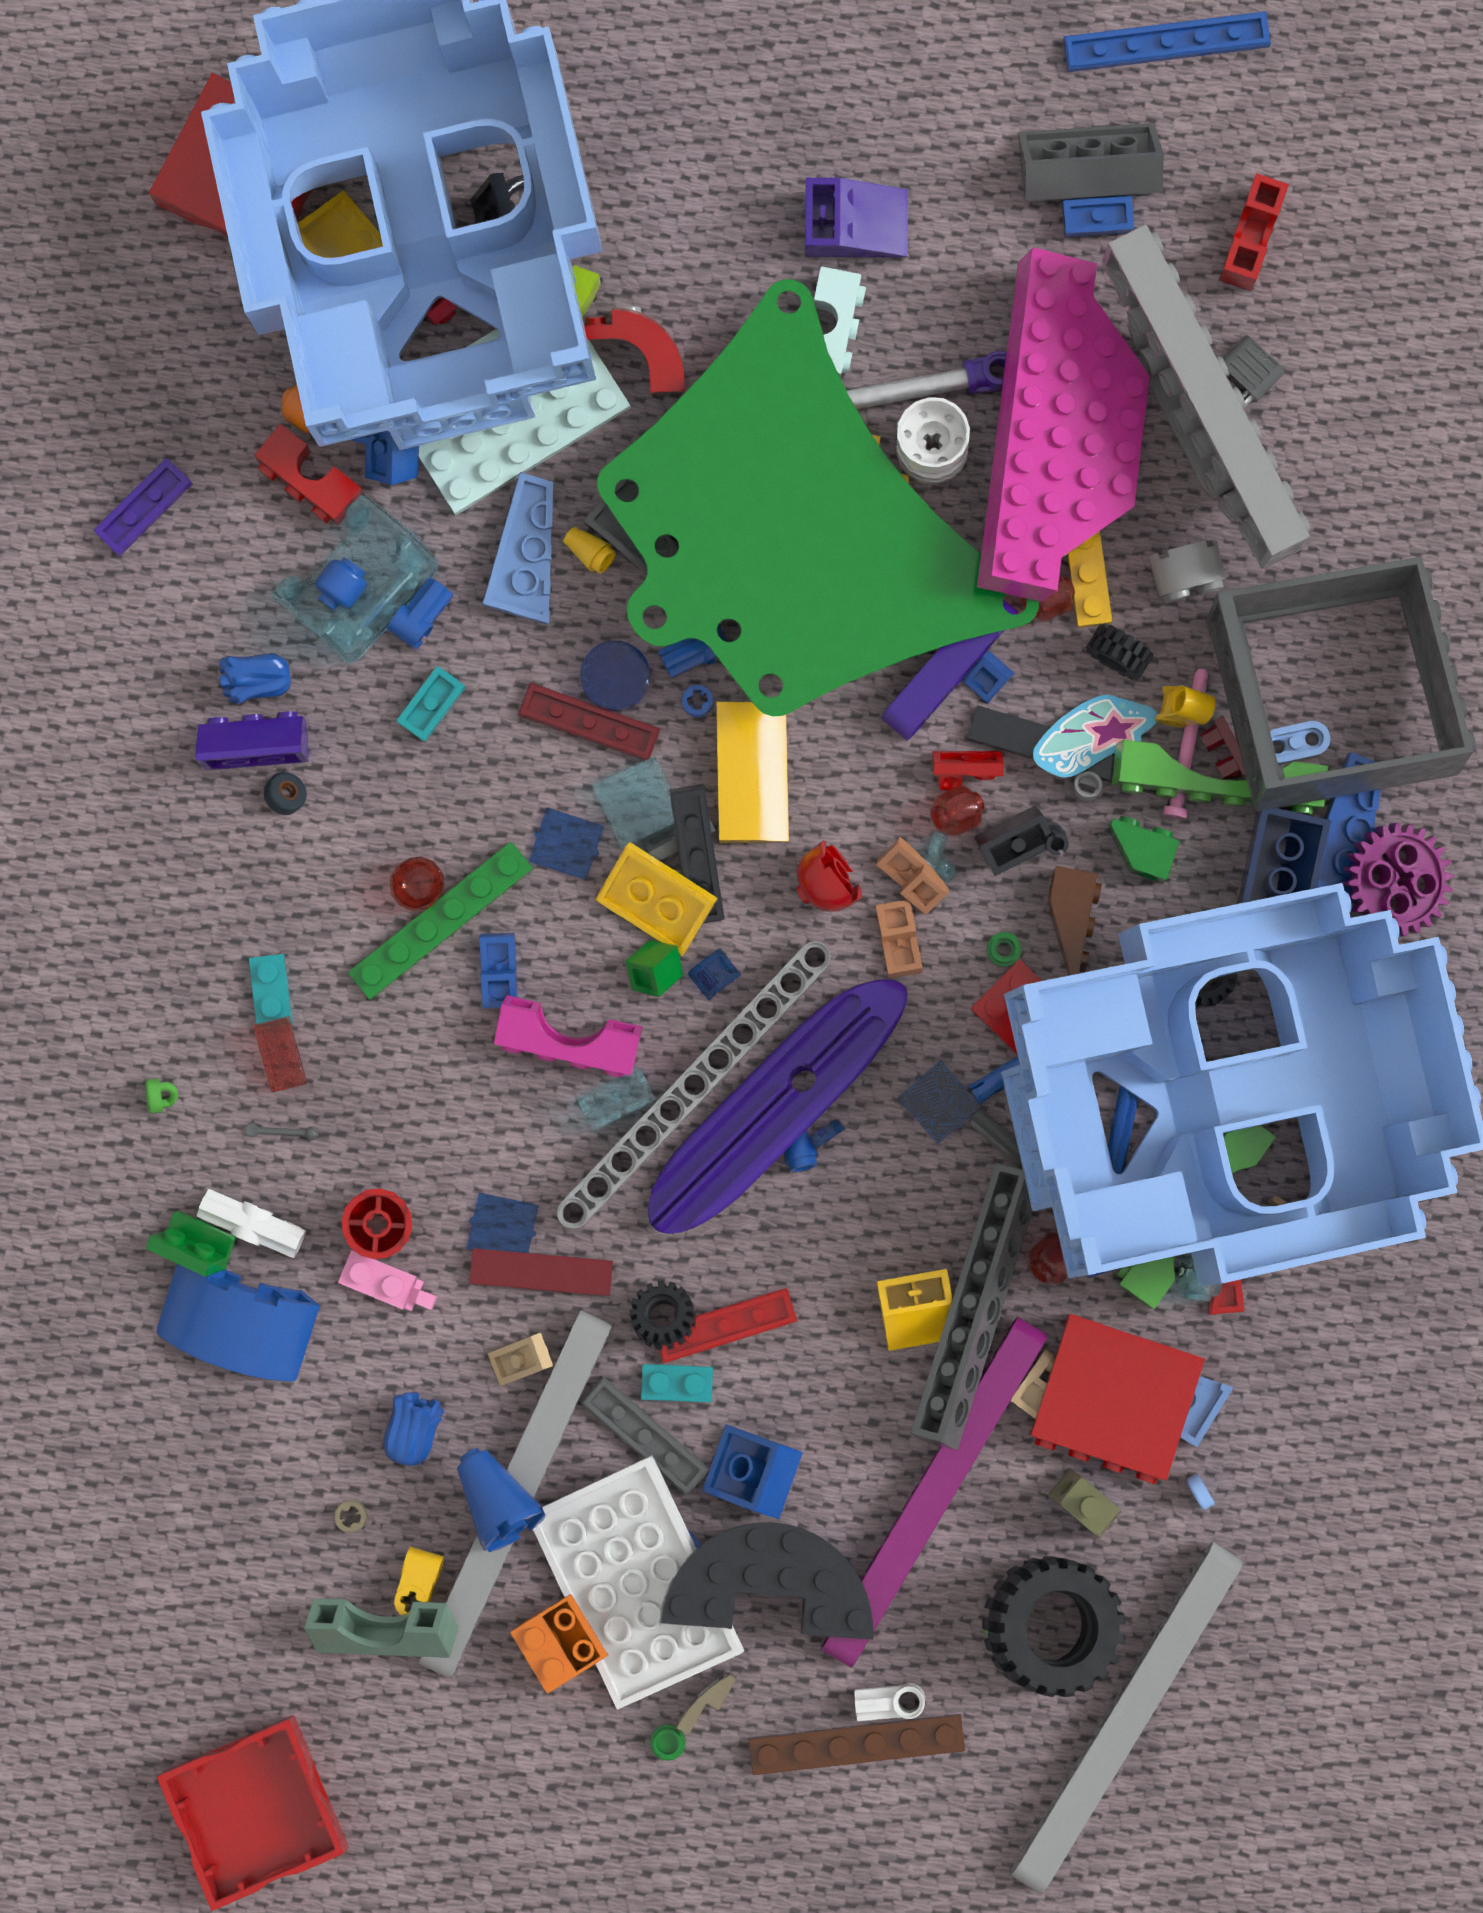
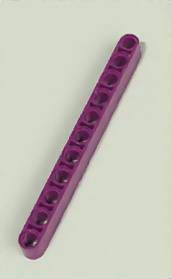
M1018 1316L1010 1326V1332L1006 1333L993 1355V1361L989 1362L980 1378L958 1451L942 1446L938 1448V1454L935 1453L920 1479V1484L916 1485L903 1507L902 1515L899 1514L884 1540V1545L880 1546L867 1568V1574L861 1578L872 1611L873 1633L1048 1337L1047 1333ZM829 1636L825 1639L820 1650L852 1668L869 1639Z

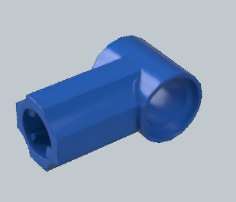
M429 577L409 604L403 605L395 613L387 626V630L414 650L418 649L423 643L421 641L423 636H429L433 629L432 624L454 597L453 593L437 580Z
M718 624V636L723 641L728 642L720 624ZM695 638L684 639L658 651L671 679L702 664H712L716 662L715 658H717L708 645Z

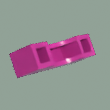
M507 995L501 1006L494 1044L502 1046L504 1051L510 1053L526 1051L536 1054V1057L541 1060L569 1061L571 1066L579 1069L595 1067L603 1069L607 1075L623 1077L624 1075L631 1076L643 1026L608 1019L599 1031L590 1036L582 1038L568 1037L560 1034L549 1025L544 1017L541 1003Z

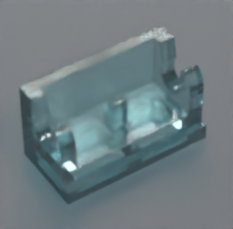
M640 1067L633 1069L631 1076L624 1075L623 1077H618L577 1097L593 1132L656 1102Z

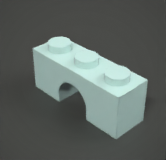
M821 266L814 304L816 309L831 313L837 322L836 327L823 336L828 353L841 378L842 372L849 373L853 353L846 352L849 339L856 340L859 320L853 319L855 307L863 306L866 287L860 286L861 274Z

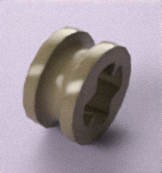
M349 1500L338 1506L334 1519L339 1529L344 1532L353 1533L364 1527L368 1514L362 1503L356 1500ZM352 1506L359 1510L356 1515L360 1514L361 1519L360 1522H353L351 1526H348L344 1523L346 1518L342 1519L341 1515L342 1511H349Z

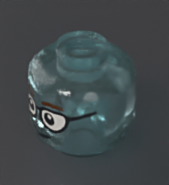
M1183 1256L1180 1259L1176 1287L1181 1292H1184L1183 1298L1211 1302L1212 1297L1220 1295L1222 1284L1199 1287L1192 1256Z

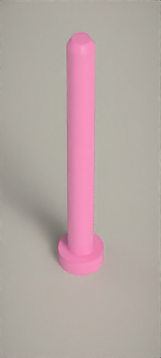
M1198 669L1195 672L1192 689L1205 693L1208 681L1207 670ZM1199 725L1184 727L1178 762L1188 769H1191ZM1177 793L1176 798H1171L1170 805L1164 806L1162 816L1186 820L1188 810L1183 808L1186 794Z

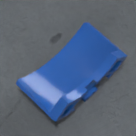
M179 1264L176 1265L157 1326V1334L193 1357L233 1372L278 1381L292 1382L297 1379L320 1305L302 1290L280 1288L259 1283L258 1289L240 1283L242 1276L227 1269L204 1277Z

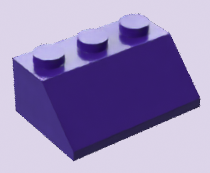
M293 711L277 713V718L263 719L261 714L242 716V721L228 722L227 717L207 719V724H198L196 761L205 770L310 762L307 721L303 716H298V713Z

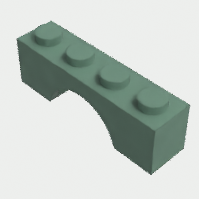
M314 1598L304 1630L317 1653L450 1658L458 1625L447 1603L413 1602L410 1611L397 1617H383L362 1611L347 1599Z

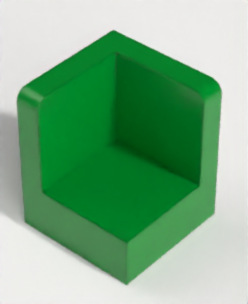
M649 940L625 961L631 990L660 997L683 976L678 947L675 945Z

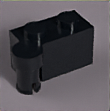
M1036 805L974 836L994 876L1045 850L1053 855H1061L1059 851L1062 850L1065 853L1069 845L1063 828L1056 822H1046Z

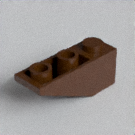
M1056 866L1053 870L1047 905L1067 975L1070 976L1086 971L1089 952L1083 951L1086 937L1092 938L1095 918L1090 917L1092 903L1098 904L1102 884L1096 883L1097 873Z

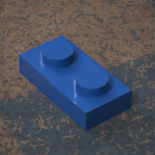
M1132 196L1063 200L1062 210L1065 237L1125 234L1134 230Z

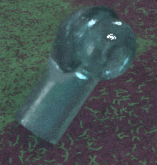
M933 830L923 858L943 882L949 881L955 876L956 871L954 865H950L943 854L948 835Z

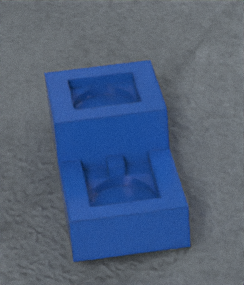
M515 933L480 934L482 1009L501 1008L507 995L518 997Z

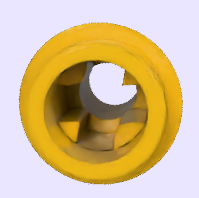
M576 526L568 531L563 540V543L568 546L590 572L596 571L598 574L605 572L612 564L616 552L611 549L610 543L580 530Z

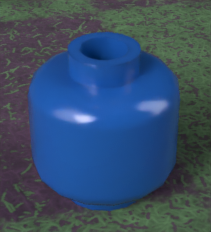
M345 557L341 561L337 559L329 561L315 581L316 588L321 592L318 599L334 611L338 606L344 609H351L367 587L366 580L363 578L366 573Z

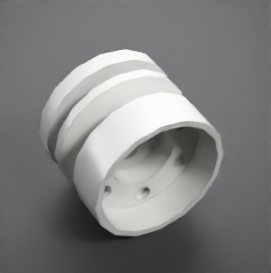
M928 397L914 402L904 411L898 422L896 456L901 469L909 475V478L921 484L938 485L950 481L961 472L967 461L970 426L962 410L956 404L944 398ZM935 442L939 443L938 449L934 447L930 451L926 449L927 443L929 445Z

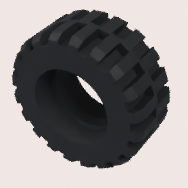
M1044 1556L1043 1559L1031 1558L1025 1560L1023 1566H1013L1006 1571L1008 1577L1005 1580L998 1579L993 1586V1589L997 1591L994 1598L987 1597L984 1608L989 1609L988 1618H982V1629L988 1631V1638L983 1640L986 1650L991 1651L994 1655L991 1660L996 1668L1002 1670L1005 1673L1004 1677L1012 1683L1048 1697H1054L1055 1695L1071 1697L1075 1695V1691L1086 1692L1092 1689V1682L1094 1680L1103 1681L1109 1675L1106 1667L1109 1663L1116 1665L1120 1657L1119 1654L1115 1653L1117 1644L1124 1645L1125 1634L1119 1633L1120 1625L1126 1624L1125 1614L1117 1609L1121 1601L1117 1593L1109 1590L1111 1585L1104 1576L1097 1575L1095 1569L1086 1564L1054 1556ZM1059 1592L1071 1597L1078 1606L1082 1621L1081 1633L1076 1645L1068 1654L1057 1660H1045L1035 1655L1028 1645L1025 1632L1026 1620L1030 1609L1037 1600L1048 1593Z

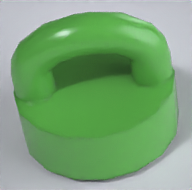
M159 1078L146 1079L145 1090L148 1113H163V1108L174 1105L178 1099V1090L175 1085L170 1082H159ZM161 1091H168L170 1093L169 1097L162 1099Z

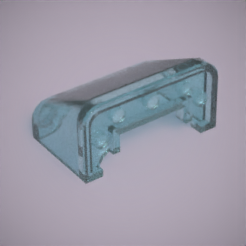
M364 493L348 507L345 523L351 530V533L306 582L297 575L287 577L270 594L282 608L346 663L357 661L387 629L395 613L403 605L409 604L429 577L433 578L438 569L437 559L416 534ZM345 557L366 573L363 578L366 580L367 587L351 609H344L338 606L334 611L318 599L321 592L316 588L315 581L329 561L333 559L341 561Z

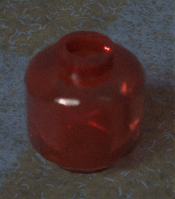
M1059 574L1058 591L1043 602L1039 601V609L1035 616L1039 621L1048 622L1072 608V596L1075 595V589L1068 577H1062ZM1021 597L1022 605L1025 609L1026 599Z
M958 786L936 796L933 807L930 809V814L938 831L941 833L945 832L949 836H958L980 825L982 811H984L985 807L981 796L977 792L973 793L966 786Z
M1055 1232L1047 1233L1030 1250L1028 1254L1030 1261L1028 1267L1034 1277L1043 1284H1061L1068 1278L1059 1235Z

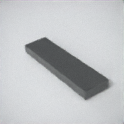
M603 1376L582 1400L581 1404L642 1458L645 1459L653 1455L661 1474L686 1496L710 1470L709 1467L606 1377Z

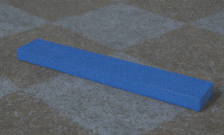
M1263 11L1064 36L1063 43L1067 72H1076L1268 48L1271 45L1267 13Z

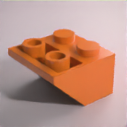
M572 1594L546 1607L510 1631L547 1694L608 1656V1653Z

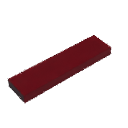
M531 682L518 713L520 717L647 762L650 760L660 732L658 727Z
M473 1248L469 1284L610 1296L613 1260Z

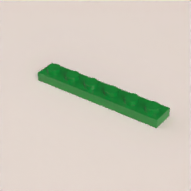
M509 842L348 972L365 995L372 1000L533 870L532 866L515 845Z

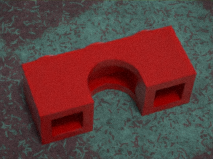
M1256 173L1218 281L1248 291L1252 290L1258 278L1267 251L1266 247L1289 184Z
M279 424L254 455L260 464L257 469L272 482L278 478L287 486L284 491L300 503L305 499L313 506L311 512L322 522L327 524L331 520L339 526L364 495L361 487L335 466L325 477L319 480L304 478L301 475V465L311 451L306 443L282 424Z

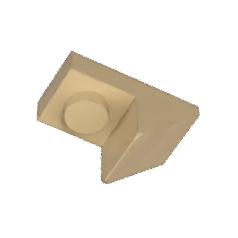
M541 1333L488 1353L500 1386L553 1366Z

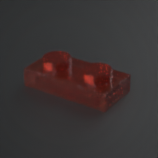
M289 1015L253 1025L271 1093L305 1085L307 1079Z

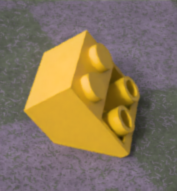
M947 1269L876 1281L888 1351L940 1341L953 1300Z

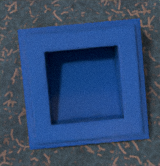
M988 651L980 658L962 682L988 704L1015 673Z

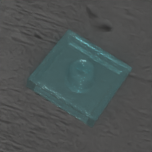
M655 756L592 785L621 849H624L629 842L632 844L637 843L674 825L669 796L670 787Z

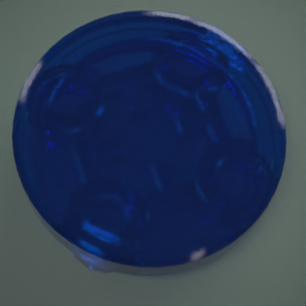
M608 641L597 645L587 654L581 666L580 678L583 690L591 702L601 708L615 712L633 707L644 697L650 684V671L646 658L636 647L623 641Z

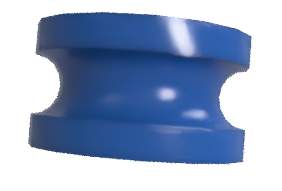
M695 684L689 686L684 691L682 705L688 715L702 717L710 712L713 706V697L707 687ZM701 692V697L706 696L708 702L702 703V709L694 710V705L689 706L687 702L693 699V693Z

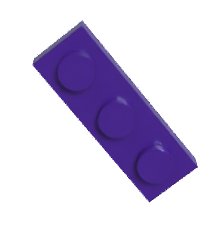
M166 457L93 531L120 557L193 483Z

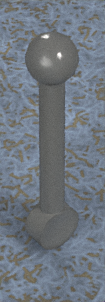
M249 1123L245 1128L246 1134L250 1137H255L258 1134L306 1136L308 1140H315L319 1134L317 1128L313 1126L307 1129L259 1127L255 1123Z

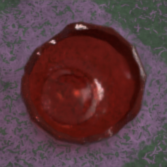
M416 856L407 858L396 867L390 877L391 896L399 906L408 910L427 909L437 902L445 887L443 871L434 860L426 857Z

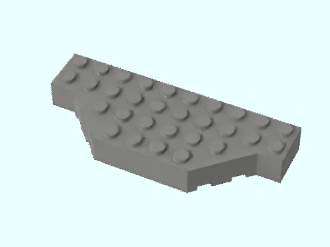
M1147 224L1109 242L1102 265L1118 294L1120 304L1123 308L1129 306V311H1127L1129 321H1126L1133 345L1135 347L1141 346L1142 350L1139 351L1141 360L1139 361L1150 376L1149 386L1204 492L1210 499L1214 497L1220 499L1221 502L1217 503L1218 507L1230 522L1238 520L1242 524L1238 526L1239 532L1247 540L1261 569H1264L1300 551L1310 538L1308 533L1311 531L1310 524L1304 513H1298L1292 503L1294 494L1286 481L1281 482L1275 470L1278 468V464L1273 453L1269 449L1265 451L1259 440L1262 436L1261 431L1253 418L1248 419L1243 409L1245 401L1240 390L1237 387L1232 388L1226 377L1229 375L1228 368L1221 356H1215L1210 346L1213 342L1205 325L1200 326L1194 316L1196 313L1195 305L1188 294L1183 295L1178 285L1180 278L1176 268L1172 263L1167 264L1161 253L1164 251L1163 244L1156 232L1151 233Z

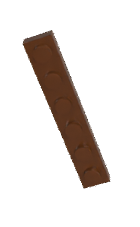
M961 1714L749 1738L753 1775L965 1751Z

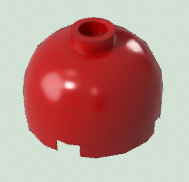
M823 840L811 848L798 864L797 880L799 886L796 887V890L805 904L812 903L817 909L826 912H838L858 902L862 898V891L859 884L854 887L851 884L847 872L853 871L843 855L832 844L826 848L827 841Z
M381 1188L365 1190L353 1197L345 1207L341 1221L343 1236L349 1247L360 1256L371 1259L388 1258L399 1252L409 1240L412 1230L411 1212L404 1200L394 1192Z

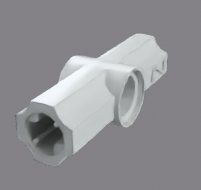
M208 1189L203 1197L197 1213V1217L231 1231L230 1234L257 1246L262 1244L292 1258H295L299 1251L306 1230L278 1219L272 1216L273 1213L265 1209H260L258 1206L246 1201L241 1203L211 1189Z

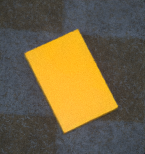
M629 842L595 901L659 942L677 946L679 954L683 956L718 898Z

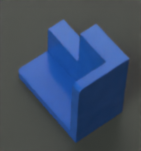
M389 430L351 439V441L366 444L365 478L394 485L418 477L419 446L399 450Z

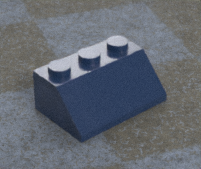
M1278 808L1256 811L1237 904L1317 888L1331 820Z

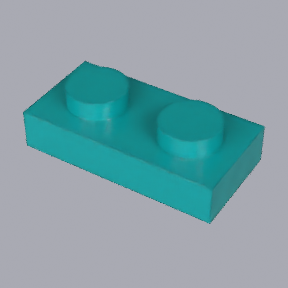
M437 665L396 722L426 743L464 692L466 686Z
M285 954L249 958L257 1027L292 1024Z
M643 1364L641 1400L712 1402L713 1367Z

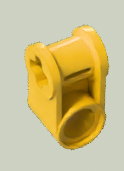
M1182 685L1162 687L1161 692L1164 694L1160 714L1156 715V722L1184 728L1190 725H1204L1210 721L1216 704L1213 695Z
M409 1547L394 1601L395 1608L400 1615L409 1612L408 1603L403 1602L404 1596H410L415 1592L418 1601H431L434 1587L437 1585L443 1567L444 1556Z

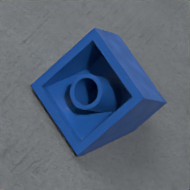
M726 1424L702 1491L754 1512L780 1519L803 1452Z

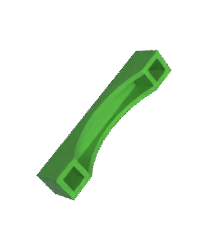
M1125 739L1116 743L1112 785L1122 786V792L1142 794L1143 789L1155 790V796L1163 798H1176L1177 793L1190 795V801L1208 803L1211 802V798L1224 799V805L1233 807H1244L1245 802L1252 803L1247 780L1231 781L1203 776L1184 767L1170 757L1156 743ZM1294 761L1285 765L1283 771L1286 779L1328 771V766ZM1325 799L1284 807L1292 808L1291 812L1312 815L1313 810L1316 811L1324 807Z
M1261 1125L1224 1133L1223 1137L1231 1172L1234 1173L1256 1166L1276 1136ZM1175 1256L1123 1267L1116 1274L1121 1278L1117 1285L1150 1309H1155L1175 1281Z

